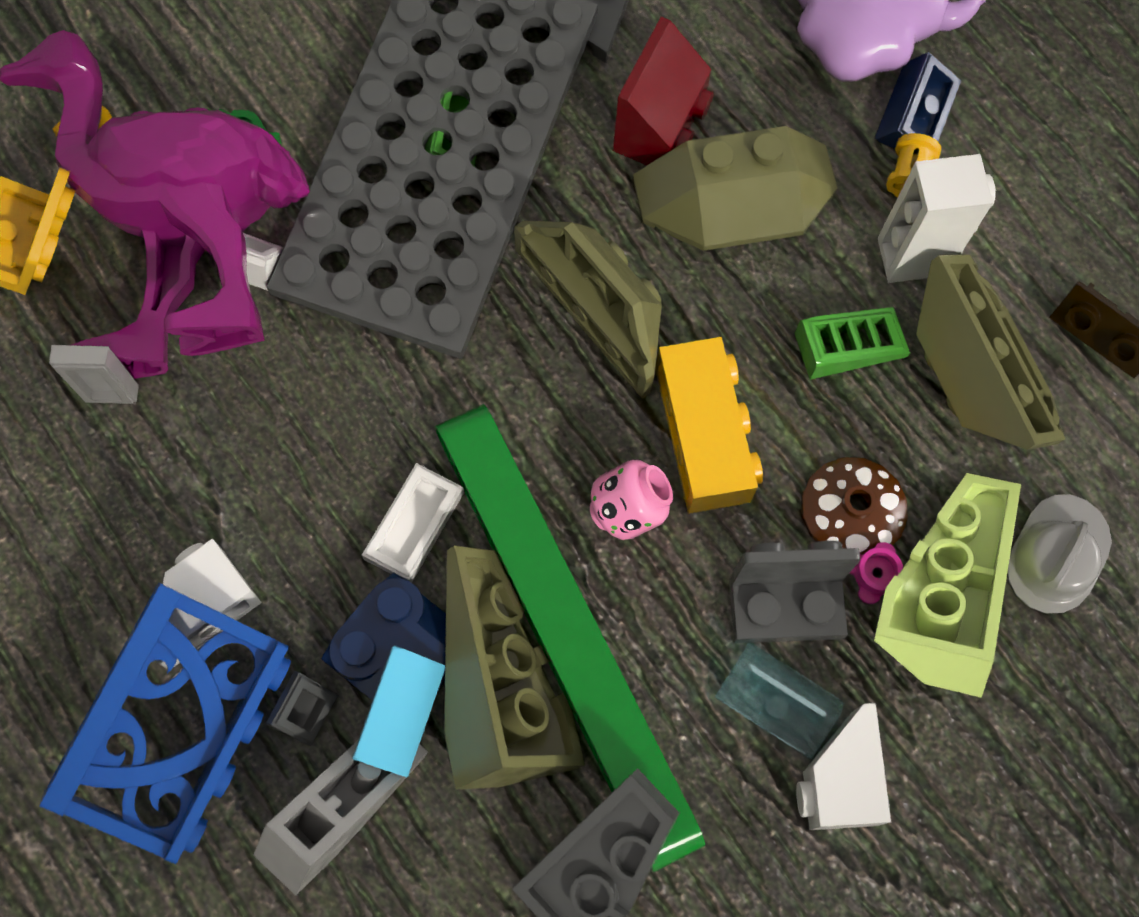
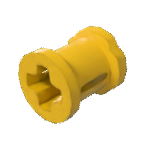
M919 133L901 136L895 147L898 160L895 171L890 173L887 178V190L898 197L916 161L939 159L941 154L939 142L928 135ZM915 149H919L918 154H914Z

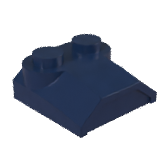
M392 573L374 587L336 632L321 659L368 699L373 701L393 645L445 665L446 613L422 595L413 583L402 579L396 573ZM445 671L437 693L445 685Z

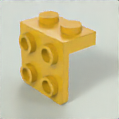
M59 167L50 194L0 176V287L26 295L31 280L42 283L59 239L58 235L76 191L65 186L70 171Z

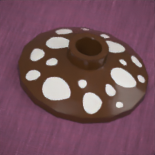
M842 457L825 463L809 478L801 497L802 519L809 535L816 542L839 541L842 543V549L858 548L861 555L873 549L880 542H886L893 546L901 538L908 520L907 498L899 481L882 465L865 458ZM850 496H862L867 502V509H855L850 503Z

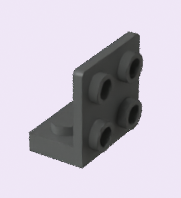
M839 541L814 542L807 546L808 550L785 551V545L782 543H761L752 546L751 552L743 553L729 578L734 643L839 640L848 636L842 581L860 562L859 549H842V543Z

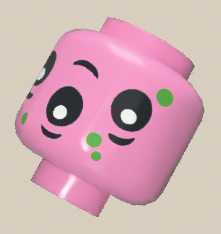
M630 460L600 475L595 480L590 495V514L595 524L600 529L606 530L610 535L621 540L632 539L661 525L669 515L670 504L673 501L672 487L660 468L655 465H649L641 460Z

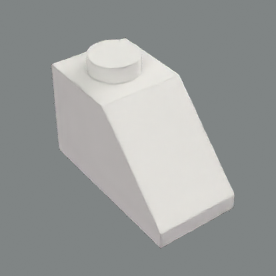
M213 538L205 544L197 543L181 552L175 559L176 565L166 571L164 575L163 585L235 620H239L262 603ZM177 608L174 609L168 620L183 633L197 650L208 639L223 631ZM155 660L157 663H159L167 669V665L165 662H163L162 660Z
M876 703L863 704L852 711L803 771L804 781L797 782L796 797L798 811L801 817H808L809 830L870 827L891 822Z

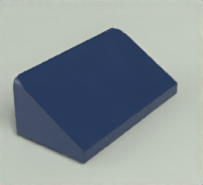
M930 52L908 61L901 69L875 139L883 145L894 149L898 139L910 133L928 135L939 141L961 80ZM915 149L914 154H918L919 149Z

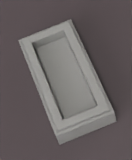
M51 345L49 364L85 403L133 404V402H137L138 383L108 346Z

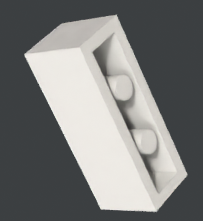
M980 154L915 162L878 236L888 283L928 278L931 261L938 255L962 254L974 232L977 231L978 226L995 201L994 180L990 174L985 173Z

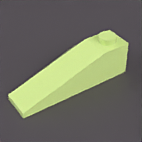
M967 473L938 513L936 522L922 541L919 540L912 550L906 565L898 576L895 575L885 589L874 641L926 685L982 698L994 662L1021 484Z

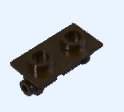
M1078 281L1049 318L1135 379L1139 374V320L1127 312L1123 313L1117 308L1118 305L1093 288L1095 285L1091 282L1086 286Z

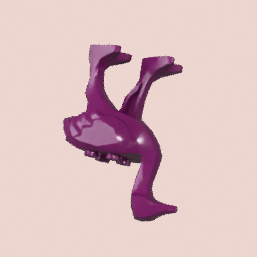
M64 30L50 34L23 58L3 66L0 69V81L6 85L49 89L63 95L64 107L55 150L57 166L70 171L67 180L69 186L76 190L75 193L107 222L127 233L145 239L147 282L143 305L137 321L117 332L86 339L71 345L108 346L130 375L137 379L168 372V333L181 336L179 337L180 354L187 356L205 355L265 341L261 317L252 298L248 282L247 251L243 232L250 224L259 220L270 207L274 209L287 207L291 202L297 203L300 198L308 196L310 190L304 171L290 153L263 128L220 110H208L198 107L172 112L153 113L138 111L130 116L113 117L99 128L103 97L102 77L96 58L78 34ZM206 250L213 257L218 268L222 288L213 299L176 312L194 289L196 264Z

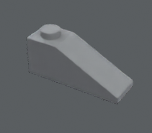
M358 741L265 825L253 855L295 896L339 854L407 778L353 760L352 757ZM420 744L409 774L428 753Z

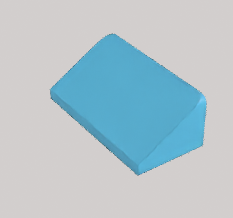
M392 646L355 748L353 760L408 778L445 671V665L406 649Z

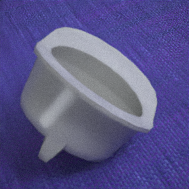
M1072 494L1053 495L1044 499L1030 513L1011 549L1007 572L1008 581L1015 595L1029 608L1043 613H1064L1079 606L1090 594L1108 559L1112 544L1110 528L1102 513L1089 501Z

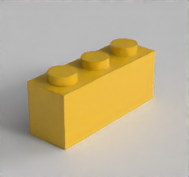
M722 337L659 347L655 370L688 514L750 503L758 489V484L763 482V471L758 453H750L745 434H749L751 430L750 417L745 402H737L734 385L738 384L739 376L734 355L726 354Z

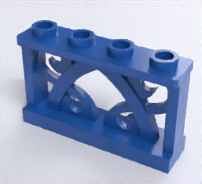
M158 582L47 785L39 806L61 816L64 814L176 864L183 850L192 853L201 840L208 820L201 816L211 796L221 798L229 786L236 766L229 762L239 742L249 744L257 732L264 712L257 710L264 694L267 689L276 691L285 678L291 664V660L284 657L289 646ZM177 608L223 631L208 639L197 651L183 633L168 620L174 609ZM230 643H240L248 647L254 658V667L245 681L236 684L228 680L227 670L231 665L238 662L236 660L221 661L210 672L205 660L217 648ZM177 659L183 666L173 678L163 684H154L147 677V668L155 660H162L166 663L167 673L175 666ZM191 679L202 709L204 738L178 753L144 763L147 748L143 729L138 720L129 711L122 708L123 703L128 695L140 699H156L167 696L180 689ZM221 698L225 700H240L229 722L225 725ZM127 733L132 737L134 753L131 765H121L125 758L126 749L119 754H113L107 749V742L114 734ZM207 762L195 787L192 788L189 781L182 775ZM79 785L101 788H125L122 799L123 816L75 796ZM150 785L149 799L152 806L158 812L159 799L167 793L176 794L181 802L177 816L171 822L162 826L153 827L143 823L135 809V797L138 787Z

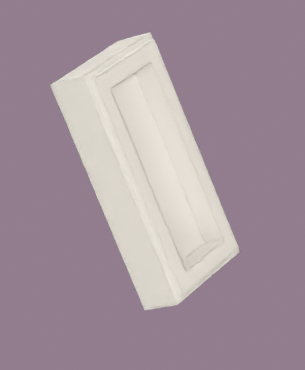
M416 463L362 553L363 559L390 574L396 573L402 579L412 583L463 496L464 488Z

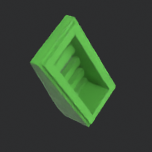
M894 307L821 315L800 320L794 333L809 380L905 358L910 354ZM885 324L892 345L882 346L876 325ZM865 328L872 348H864L858 329ZM847 332L853 350H845L840 336L841 333ZM829 336L834 350L833 353L826 352L822 338Z

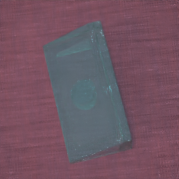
M752 643L746 645L715 695L716 699L809 759L813 758L841 716L844 706L843 701Z

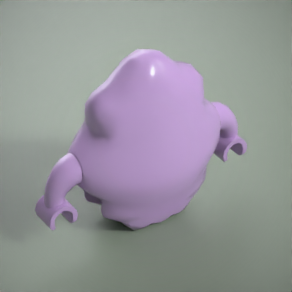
M798 0L804 11L801 14L797 31L803 44L817 55L829 75L840 82L858 81L877 72L893 71L906 65L914 51V43L924 40L938 31H950L961 27L977 13L980 6L986 0H960L957 2H949V0Z

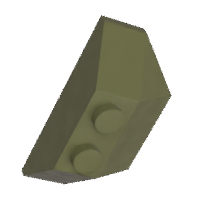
M788 126L686 141L633 174L632 179L642 223L652 228L657 227L670 236L703 251L803 235L837 190L826 145Z
M522 221L514 226L515 251L642 399L649 395L655 374L662 308L660 295L653 284L645 278L639 279L628 267V260L622 249L613 241L607 243L596 229L574 222Z
M938 255L930 264L916 335L924 349V357L927 364L935 371L947 395V404L952 413L958 418L962 427L1026 450L1056 445L1064 441L1066 438L1064 431L1059 425L1060 418L1054 397L1005 304L991 284L977 272L979 270L978 265L971 255Z

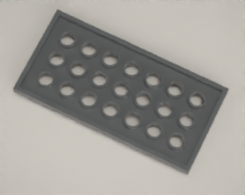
M392 0L309 189L310 192L305 198L267 285L270 295L462 360L598 16V3L588 0H451L457 4L456 9L448 14H439L433 11L432 7L440 0ZM486 14H496L503 19L499 26L492 29L483 28L477 23L479 18ZM540 28L545 30L549 37L541 43H531L525 40L523 35L529 29ZM424 40H433L440 44V48L431 55H421L414 50L416 45ZM471 54H477L486 59L484 66L477 70L465 69L460 65V62L464 57ZM515 69H525L533 77L526 84L515 85L510 83L506 76ZM406 81H416L423 86L420 93L413 97H403L396 91ZM452 92V96L465 97L469 104L460 112H450L443 108L441 100L445 93ZM500 110L509 111L516 117L515 121L507 127H496L489 122V118L493 113ZM388 123H399L405 127L404 133L394 140H386L378 135L379 130ZM434 131L443 132V138L452 143L451 148L442 155H432L424 149ZM480 153H491L499 159L498 164L494 168L486 171L476 169L471 162ZM371 165H379L387 170L385 177L377 183L362 181L360 179L361 172ZM425 180L430 182L434 189L426 198L415 199L406 193L408 187L415 181ZM470 195L478 198L482 204L475 213L465 215L453 208L455 202L463 196ZM353 208L365 210L368 213V218L361 226L351 228L341 223L343 215L348 210ZM398 224H409L416 229L414 237L406 243H395L388 238V234ZM447 239L457 240L462 243L464 249L454 259H443L435 253L437 246L442 241ZM342 252L350 257L349 263L343 270L332 273L322 268V263L329 254ZM390 268L398 274L397 279L388 288H376L369 283L371 275L376 270ZM428 284H438L446 290V294L439 303L427 305L417 299L419 290Z

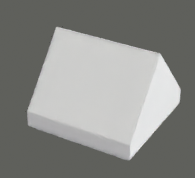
M243 233L246 241L248 282L253 286L268 291L267 285L284 247Z

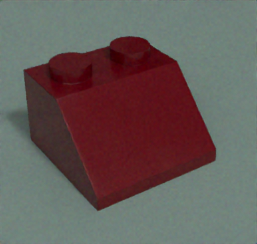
M662 16L624 84L617 102L613 151L646 166L682 143L693 139L694 131L690 130V127L695 118L699 120L704 119L714 96V92L707 90L711 68L672 21Z

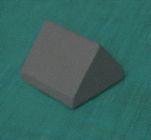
M294 670L266 724L311 746L338 695Z

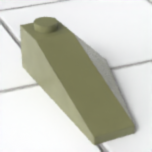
M453 546L447 550L444 734L456 790L499 788L585 766L570 705L564 693L555 696L541 667L548 662V659L541 645L535 648L531 646L520 622L524 609L496 551Z

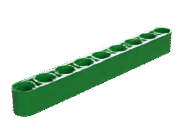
M482 404L436 425L435 430L442 448L460 485L464 488V493L492 550L496 551L524 609V615L548 659V664L570 705L572 713L611 793L638 768L680 813L651 871L654 873L704 847L706 843L700 827L488 408Z

